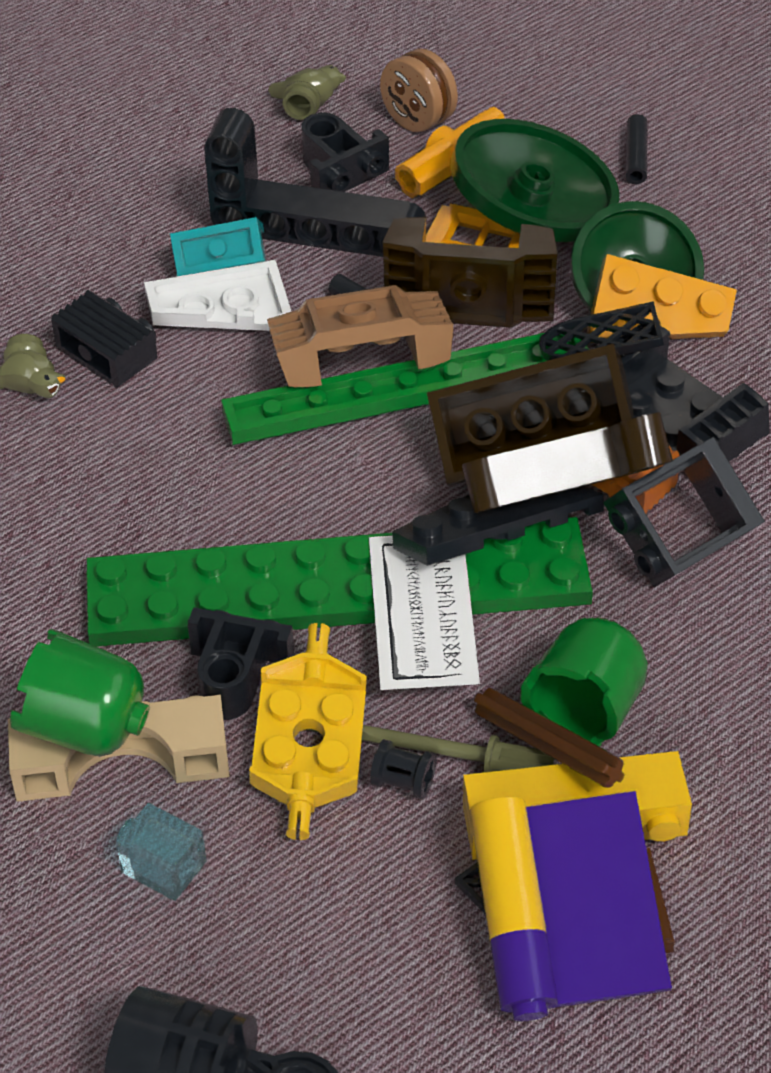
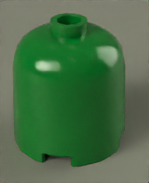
M581 618L565 627L534 665L521 685V703L600 747L604 741L615 736L645 684L648 662L641 643L631 631L617 622L605 618Z
M49 629L47 639L51 641L50 644L47 645L38 641L19 680L17 690L26 693L22 713L16 710L11 712V728L87 755L98 757L110 755L125 743L130 733L139 736L145 726L150 705L142 703L144 695L142 675L136 666L122 657L60 631Z

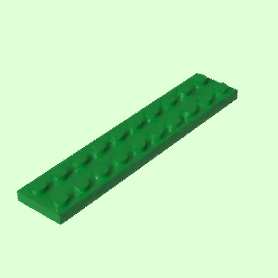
M577 517L568 518V523L551 528L545 524V521L526 526L525 536L509 541L506 539L487 538L484 539L483 549L465 554L472 615L592 605L593 591ZM392 533L86 558L89 644L99 647L189 639L187 622L193 607L212 611L221 610L233 615L259 620H273L280 624L291 625L293 630L308 629V626L313 623H317V628H321V623L329 627L375 623L369 537L392 536Z

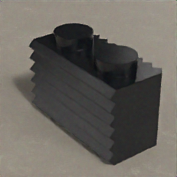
M87 290L85 295L80 294L78 300L74 299L72 304L66 305L65 309L60 308L58 314L54 313L51 318L55 345L58 350L62 349L65 355L68 354L71 359L75 358L77 363L81 362L84 367L87 366L90 371L93 370L96 375H100L103 380L106 379L109 384L113 383L115 388L121 386L158 358L156 333L152 325L143 318L134 319L125 313L114 299H103L91 290Z

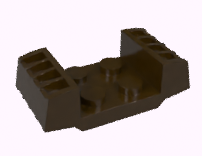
M406 217L393 219L383 240L384 287L396 285L405 292L437 291L453 324L513 328L521 322L554 321L557 247L553 229L521 224L519 247L508 248L426 242V218Z

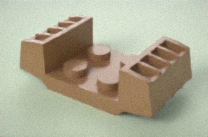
M393 285L307 299L298 310L267 319L280 365L290 387H315L322 385L317 351L327 349L331 352H344L352 349L356 344L374 342L379 345H387L399 341L400 337H405L418 369L432 367L451 358L454 326L437 291L405 292L398 286Z

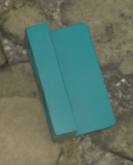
M255 217L170 233L177 277L265 262L266 257L261 235L264 233L263 224Z

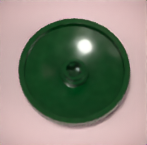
M491 119L476 123L464 130L459 136L450 160L451 175L457 188L478 211L494 222L517 233H520L521 224L551 228L554 231L555 242H574L584 224L594 214L603 208L619 203L620 199L615 177L607 165L593 151L560 131L534 122L517 119Z

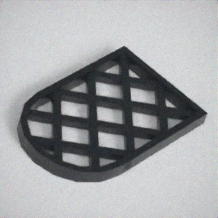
M654 301L558 323L542 335L539 347L544 359L549 361L587 351L589 349L584 347L590 342L600 344L596 348L614 344L620 355L664 346L660 329L661 322L657 317ZM651 313L653 320L646 319L645 317ZM619 319L628 321L622 327L613 325ZM636 324L646 326L640 332L630 330ZM587 326L596 328L590 334L581 332ZM655 328L657 336L648 333ZM604 331L614 333L607 339L598 337ZM560 334L565 335L558 341L552 340ZM622 335L632 337L626 343L616 341ZM573 337L581 339L575 346L566 344ZM558 349L568 351L565 354L554 353Z

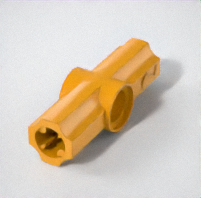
M492 106L454 130L449 126L437 128L429 137L425 149L395 167V179L400 184L403 193L413 199L450 177V160L459 136L464 130L476 123L491 119H505L503 112Z

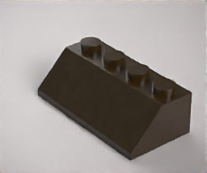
M614 344L427 392L448 486L466 482L462 468L464 463L610 427L619 422L634 418L622 358Z

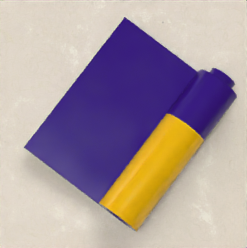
M636 791L526 807L525 801L521 798L499 797L479 802L470 808L500 1010L513 1013L515 1021H530L546 1017L548 1015L547 1009L672 990Z

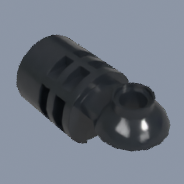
M142 985L136 987L128 996L118 1015L111 1035L104 1073L339 1072L328 1060L312 1052L290 1051L273 1056L256 1051L258 1038L257 1021L252 1015Z

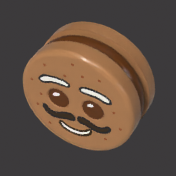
M414 49L403 56L391 60L382 71L380 90L384 105L391 117L404 129L411 132H424L449 119L454 113L458 101L456 82L448 65L434 52L427 49Z

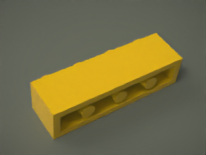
M679 752L619 757L624 762L621 772L625 776L621 783L616 781L611 788H605L564 764L463 775V810L472 860H476L477 855L470 808L479 802L499 797L521 798L525 801L526 807L636 791L645 840L662 842L678 836H687L692 802Z

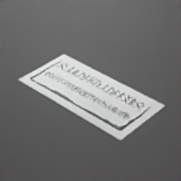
M392 536L369 537L380 690L480 684L466 555H460L427 566L394 550Z

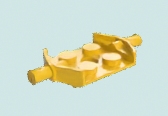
M317 623L308 626L307 650L304 653L261 668V690L252 766L249 768L250 784L287 805L289 819L286 836L296 840L298 820H301L300 840H306L310 836L311 812L314 813L316 807L351 796L357 792L367 676L327 653L330 627L322 623L319 641H317ZM305 729L316 730L323 736V740L313 747L302 746L294 738L300 731Z

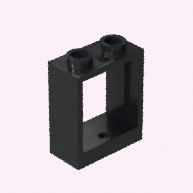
M714 437L675 458L673 462L659 467L624 487L603 502L608 510L611 525L619 534L623 535L634 554V561L638 570L645 577L649 578L654 588L765 522ZM685 471L722 533L674 561L636 497L678 473Z

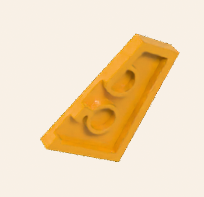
M607 254L602 262L591 315L654 301L657 317L661 322V326L670 331V339L724 337L729 331L737 289ZM651 313L645 317L646 319L653 320ZM619 319L613 325L622 327L628 321ZM588 326L586 334H590L596 328ZM604 331L598 337L607 339L614 333Z

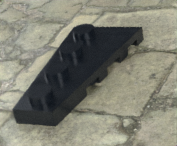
M583 486L479 513H474L470 495L450 501L448 505L432 513L418 516L411 523L392 531L393 549L428 566L483 549L484 539L487 538L506 539L509 541L525 536V527L545 521V524L551 528L568 523V513L584 509V513L590 516L603 512L604 494Z

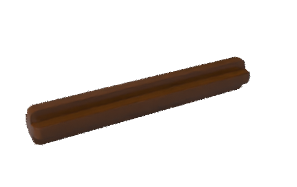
M487 688L483 694L477 693L474 697V702L477 703L475 713L479 717L605 788H611L616 781L621 783L624 779L625 774L621 772L624 762L621 758L493 688Z

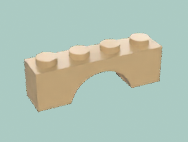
M221 695L190 696L185 699L142 702L150 705V710L140 735L136 736L130 733L125 743L110 755L102 757L87 755L16 731L11 728L10 718H8L9 771L16 801L70 796L77 780L88 768L104 759L119 755H138L150 758L164 766L176 783L230 777Z

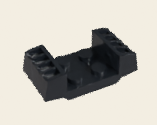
M639 324L632 330L640 332L646 326ZM660 326L664 346L620 355L631 396L634 418L660 412L669 446L672 451L677 450L680 456L714 437L730 462L747 448L752 447L759 439L770 433L769 404L764 398L744 382L722 397L668 360L670 331ZM655 328L648 333L657 336ZM623 335L616 341L626 343L632 337Z

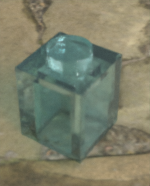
M149 802L135 819L130 818L123 824L116 839L121 873L173 901L178 899L207 862L203 831Z

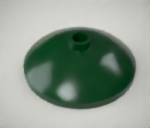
M627 201L603 208L584 224L572 247L570 257L572 281L579 298L590 312L592 311L602 262L607 254L693 278L704 279L702 251L692 231L672 212L647 202Z

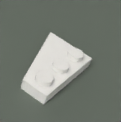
M276 260L144 282L145 295L153 325L270 331L267 319L292 312Z

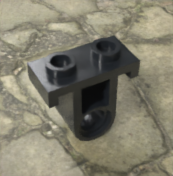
M327 112L315 113L303 120L301 124L303 162L310 169L311 187L346 192L389 171V137L380 129L373 131L372 139L366 141L340 117Z
M193 607L187 622L191 655L200 656L197 668L200 696L221 695L223 720L238 718L248 711L261 680V668L266 666L267 661L276 663L294 656L293 627L291 625L280 624L273 620H259L233 615L221 610L212 611Z

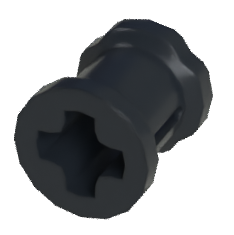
M383 739L374 755L370 772V783L379 788L384 784H389L413 791L415 798L423 800L427 796L433 782L437 756L429 751L420 755L394 747L392 741Z

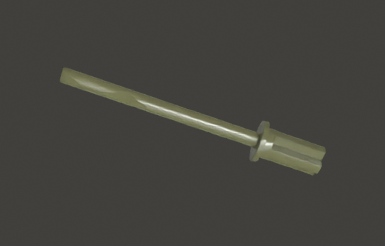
M363 725L362 730L363 741L380 744L383 739L392 741L395 747L423 752L429 751L439 755L483 762L484 772L557 764V760L536 748L500 742L497 735H491L487 747L367 725ZM305 729V730H308V731L318 732V731L313 730V729Z

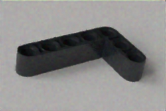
M226 108L221 110L206 139L204 153L210 217L214 225L257 217L264 228V233L261 234L262 239L383 257V240L393 219L422 217L426 218L427 221L424 210L417 204L409 201L259 180L254 122L247 113L240 109Z

